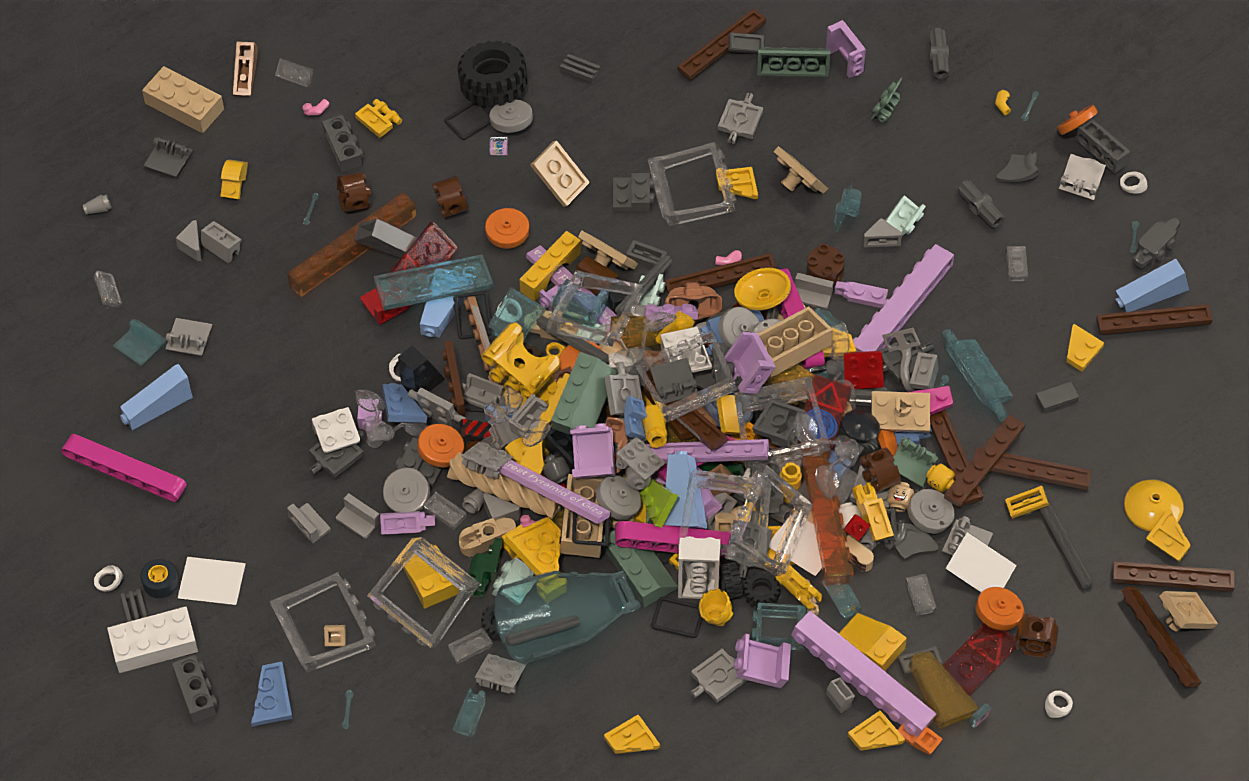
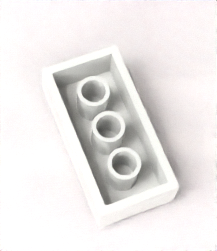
M691 536L680 538L678 598L701 599L704 593L719 587L720 539L712 537L702 539Z
M187 607L108 627L119 673L198 652Z

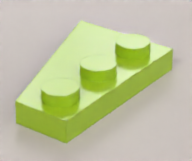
M651 478L650 485L639 490V494L654 525L662 527L678 494L672 493L669 488L663 487V484Z

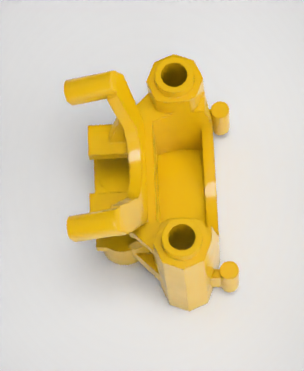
M514 322L508 324L481 354V358L487 365L494 366L489 372V376L495 382L501 383L505 377L508 379L504 384V388L509 394L516 395L520 390L525 397L529 398L532 394L536 395L560 368L561 361L556 355L545 357L531 355L523 345L524 334L522 327ZM515 359H522L525 366L521 369L515 367Z

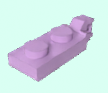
M837 281L835 294L843 295L849 302L882 308L883 303L887 299L888 289L855 282Z
M655 304L645 305L644 316L645 318L671 320L679 310L692 317L693 320H697L698 311L691 304H682V306L664 304L658 307Z
M420 511L380 514L382 535L421 532L426 530V526H435L436 523L435 515H425V512Z

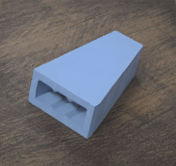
M1174 259L1116 290L1118 297L1115 299L1120 309L1124 308L1126 312H1132L1189 290L1185 272L1177 259Z
M436 269L420 321L421 335L427 337L441 336L455 315L453 297L458 294H465L466 291L473 289V275ZM466 297L457 298L458 309L463 304V300H465Z
M180 365L173 366L120 406L122 412L120 418L124 425L128 424L134 430L193 398L188 377Z
M676 451V454H668L666 488H669L672 493L678 494V497L664 525L707 529L695 457L689 456L688 452Z

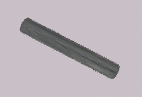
M574 615L513 633L505 637L506 644L512 646L580 625L578 616Z

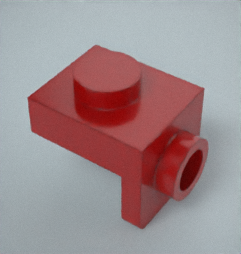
M854 514L845 526L844 532L859 541L870 527V524L857 514Z

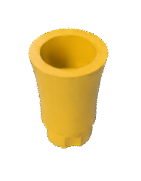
M649 405L645 407L647 417L642 420L645 436L651 447H663L667 442L666 411L659 405Z
M792 462L786 463L780 472L781 491L779 493H783V502L786 503L791 501L802 485L801 469Z

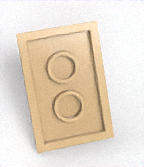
M557 140L553 141L530 164L563 207L568 206L590 183Z
M779 146L776 148L774 153L778 155L777 160L789 168L790 171L787 177L781 181L783 185L793 192L794 188L802 181L814 192L819 190L824 194L828 188L794 157Z
M584 231L580 232L578 237L583 240L582 244L598 253L595 261L607 267L608 263L612 261L626 270L629 267L635 270L638 263L594 236Z
M872 391L871 414L878 420L880 431L929 433L930 393Z
M1164 591L1159 596L1163 601L1164 608L1172 614L1166 619V622L1170 624L1169 627L1174 631H1179L1181 628L1213 629L1218 625L1197 592Z

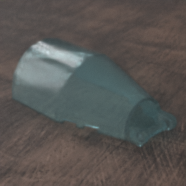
M551 571L502 585L495 597L494 613L501 641L509 655L518 663L529 664L580 648L623 614L636 611L641 605L635 599L627 582L625 571L616 573L589 572V574ZM617 582L620 583V585H621V587H622V590H623V592H624V594H625V596H626V598H627V600H628L629 603L626 602V600H625V598H624V596H623V594H622V591H621V589H620V587H619V585H618ZM577 615L580 625L512 646L506 644L505 637L510 634Z

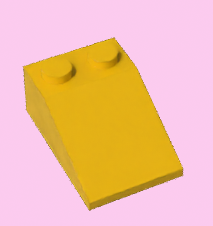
M436 545L400 560L424 609L460 594L459 580L451 565Z
M859 613L839 633V635L884 671L890 667L906 647L907 637L893 627Z

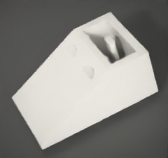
M698 327L660 334L661 351L665 363L688 358L692 373L712 369V364Z

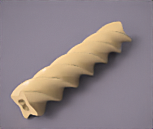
M458 452L455 458L449 462L450 468L447 477L450 479L460 480L467 486L477 487L482 492L488 494H495L502 500L512 501L517 506L530 508L533 512L547 515L551 519L561 510L560 504L501 473L498 479H492L485 476V473L482 475L480 471L475 472L466 468L462 464L464 458L461 457L463 455L461 452Z

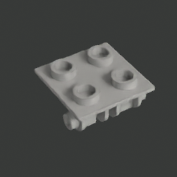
M1070 154L1059 189L1094 200L1106 165Z
M176 318L171 333L166 335V341L168 342L165 350L202 356L212 324Z
M638 437L634 438L616 453L619 457L616 460V467L618 469H625L629 466L644 481L665 464Z
M480 442L461 455L464 458L462 464L466 468L475 472L480 471L482 475L485 473V476L492 479H498L501 473L498 469L513 458L504 450H497L490 447L487 443Z
M963 516L959 520L956 519L942 552L953 556L967 532L988 546L993 533L970 525V519Z
M488 654L475 676L477 678L476 683H479V686L488 688L491 686V689H494L495 684H497V691L501 688V692L515 694L517 689L516 683L523 673L526 664Z

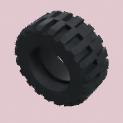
M486 41L483 44L478 43L475 47H470L468 52L465 51L458 62L457 69L461 91L467 99L481 106L489 105V107H494V105L501 106L506 102L510 103L514 98H518L521 92L523 93L528 83L523 53L517 47L507 42ZM490 72H501L495 75H484Z

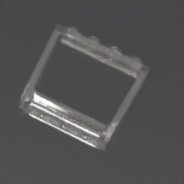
M715 142L647 159L662 218L669 226L736 211L734 203L737 200L734 193L730 192V188L733 187L729 177H726L729 171L726 164L722 163V159L725 156L722 149L718 148ZM712 154L724 202L675 211L665 170Z
M576 270L552 313L545 332L571 336L612 347L616 340L620 341L624 332L622 327L626 329L630 321L628 315L633 316L637 307L634 304H639L643 295L641 293L643 285ZM580 288L631 295L611 333L563 319Z
M713 330L706 334L705 332H699L694 336L695 339L690 341L682 340L677 343V347L671 350L670 348H664L659 352L658 356L653 358L652 356H647L641 360L642 363L635 366L666 423L738 390ZM711 343L726 379L668 406L664 405L648 378L646 371L701 345Z
M811 377L764 386L756 394L734 393L741 440H748L745 413L764 409L770 399L785 404L806 399L810 400L821 436L818 440L791 445L789 449L781 447L769 450L768 460H744L746 469L752 467L761 469L765 464L770 463L780 465L784 460L789 459L798 461L803 456H820L823 452L831 450Z
M762 465L752 475L753 485L745 492L744 498L746 502L739 508L737 512L739 519L730 529L732 536L729 544L754 560L772 575L779 576L784 575L787 571L813 504L768 465ZM765 479L775 486L794 506L773 560L742 539Z
M693 470L689 476L677 548L679 549L680 538L687 537L696 488H704L760 497L758 549L720 544V554L725 555V558L730 560L737 559V557L745 558L746 562H756L757 559L764 560L766 557L772 481Z
M419 537L410 540L367 596L374 601L373 606L375 608L385 610L388 613L387 617L391 621L401 623L403 631L417 636L416 641L423 646L428 645L430 648L437 647L480 583L427 540ZM414 554L459 589L458 595L433 634H430L383 594L387 586Z
M338 572L297 591L269 601L301 666L307 673L377 646L373 639L376 636L371 626L367 627L365 621L368 619L364 611H359L357 608L360 604L355 594L351 595L348 591L352 589L346 578L342 579ZM333 586H338L364 638L358 642L310 656L288 610Z

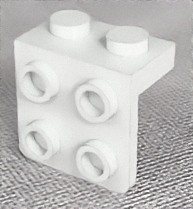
M349 407L312 418L314 433L317 434L324 453L360 442Z

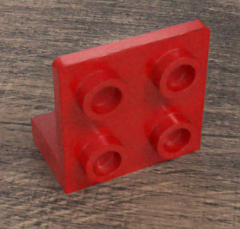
M391 280L360 297V301L379 325L411 308L410 294L406 290L400 292Z
M882 351L849 352L843 354L845 390L884 387Z

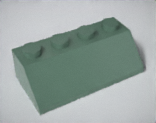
M758 47L757 75L829 77L830 49Z
M579 352L552 416V429L571 435L570 430H574L575 426L586 425L587 428H595L594 425L597 423L607 399L604 377L616 375L617 371L599 358Z
M615 530L609 533V544L603 546V549L644 608L659 600L660 597H664L678 589L677 584L653 550L619 547L615 544ZM605 536L602 537V542H605Z

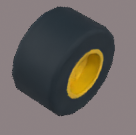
M155 559L144 565L140 578L144 590L149 596L164 598L176 590L178 576L174 565L170 561Z

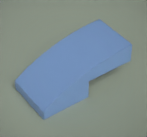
M628 396L624 412L626 436L631 438L638 437L642 440L646 437L642 420L647 417L644 402L638 398Z

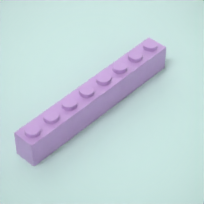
M937 244L931 250L928 249L922 261H918L915 264L913 272L905 276L903 284L895 288L892 297L886 299L882 309L873 315L870 324H866L860 336L853 339L856 352L879 351L885 348L886 344L882 335L899 331L953 266L954 254ZM894 336L887 338L888 343H890Z
M809 611L794 627L791 635L797 643L803 644L813 656L819 657L829 669L836 671L845 682L852 684L861 695L866 696L877 708L885 711L891 720L898 722L900 725L903 724L907 733L918 737L933 722L936 713L814 613Z

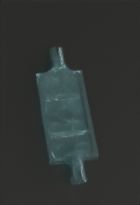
M952 328L946 329L942 333V337L946 340L944 348L981 403L986 404L990 410H993L999 422H1003L1009 413L1002 403L1010 401L1013 397L1008 386L1004 383L998 371L993 367L989 358L975 339L959 340Z

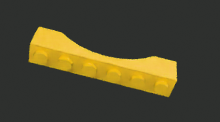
M565 373L563 378L560 377L556 384L557 390L554 395L551 394L547 403L549 406L546 411L541 413L539 418L540 424L538 428H534L532 431V440L529 445L524 447L521 462H517L543 477L544 434L552 428L551 419L570 376L568 373Z

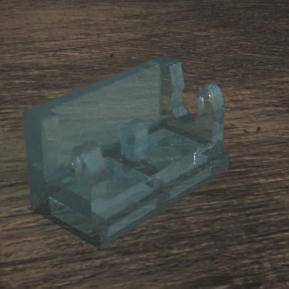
M841 571L821 581L839 613L844 618L862 611L859 600Z
M468 689L454 724V732L473 736L486 703L484 691H479L478 695L472 693V689Z

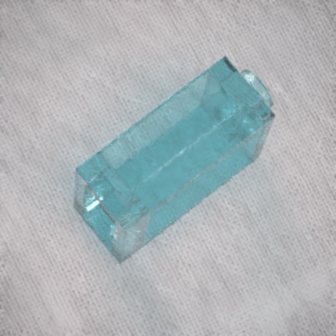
M758 603V609L753 610V622H757V627L752 628V640L780 647L784 642L791 644V650L804 651V645L797 643L794 638L761 636L762 617L797 619L798 624L806 615V607L804 605Z

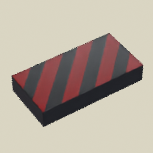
M462 419L459 422L463 439L495 443L488 431L495 423Z

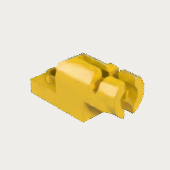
M871 482L866 483L863 487L862 484L853 487L852 492L861 517L870 524L869 530L873 542L894 536L882 498H877Z
M787 562L774 575L776 580L808 609L816 607L809 600L812 596L819 602L821 601L822 594Z

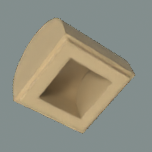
M725 512L716 514L714 531L731 532L735 516Z
M325 625V646H345L346 626Z

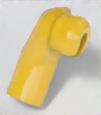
M1000 90L997 93L995 105L1003 115H1008L1011 109L1006 104V100H1008L1007 97H1010L1008 91Z

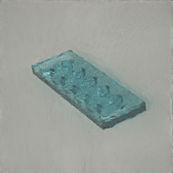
M483 254L374 276V284L383 310L493 288V281Z

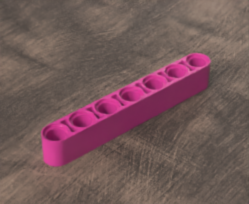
M783 268L779 270L786 273L791 282L790 293L780 303L779 308L783 319H786L805 308L788 268ZM821 350L801 361L803 367L807 369L824 366L825 358L823 351Z
M71 434L61 449L62 454L71 460L172 502H177L187 487V483L178 476L76 434Z
M620 521L615 524V544L619 547L679 553L680 538L691 536L705 539L712 537L720 539V558H725L730 532L667 525L658 527L654 524Z

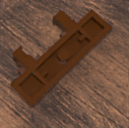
M452 340L445 341V349L442 350L443 361H446L447 365H445L443 371L445 378L451 379V381H448L449 392H453V397H451L449 402L453 404L458 414L463 415L465 414V406Z

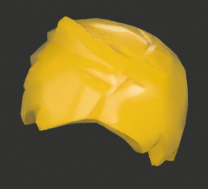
M717 588L715 590L710 589L708 593L702 595L699 602V612L702 619L708 624L724 626L733 615L732 604L727 593Z

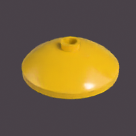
M761 268L744 275L737 282L734 294L737 302L744 308L757 311L767 310L779 305L786 299L791 290V282L788 275L779 269Z
M1140 481L1128 490L1124 499V510L1128 519L1138 528L1148 532L1153 530L1168 509L1172 511L1177 523L1183 514L1184 507L1180 494L1174 487L1163 481Z

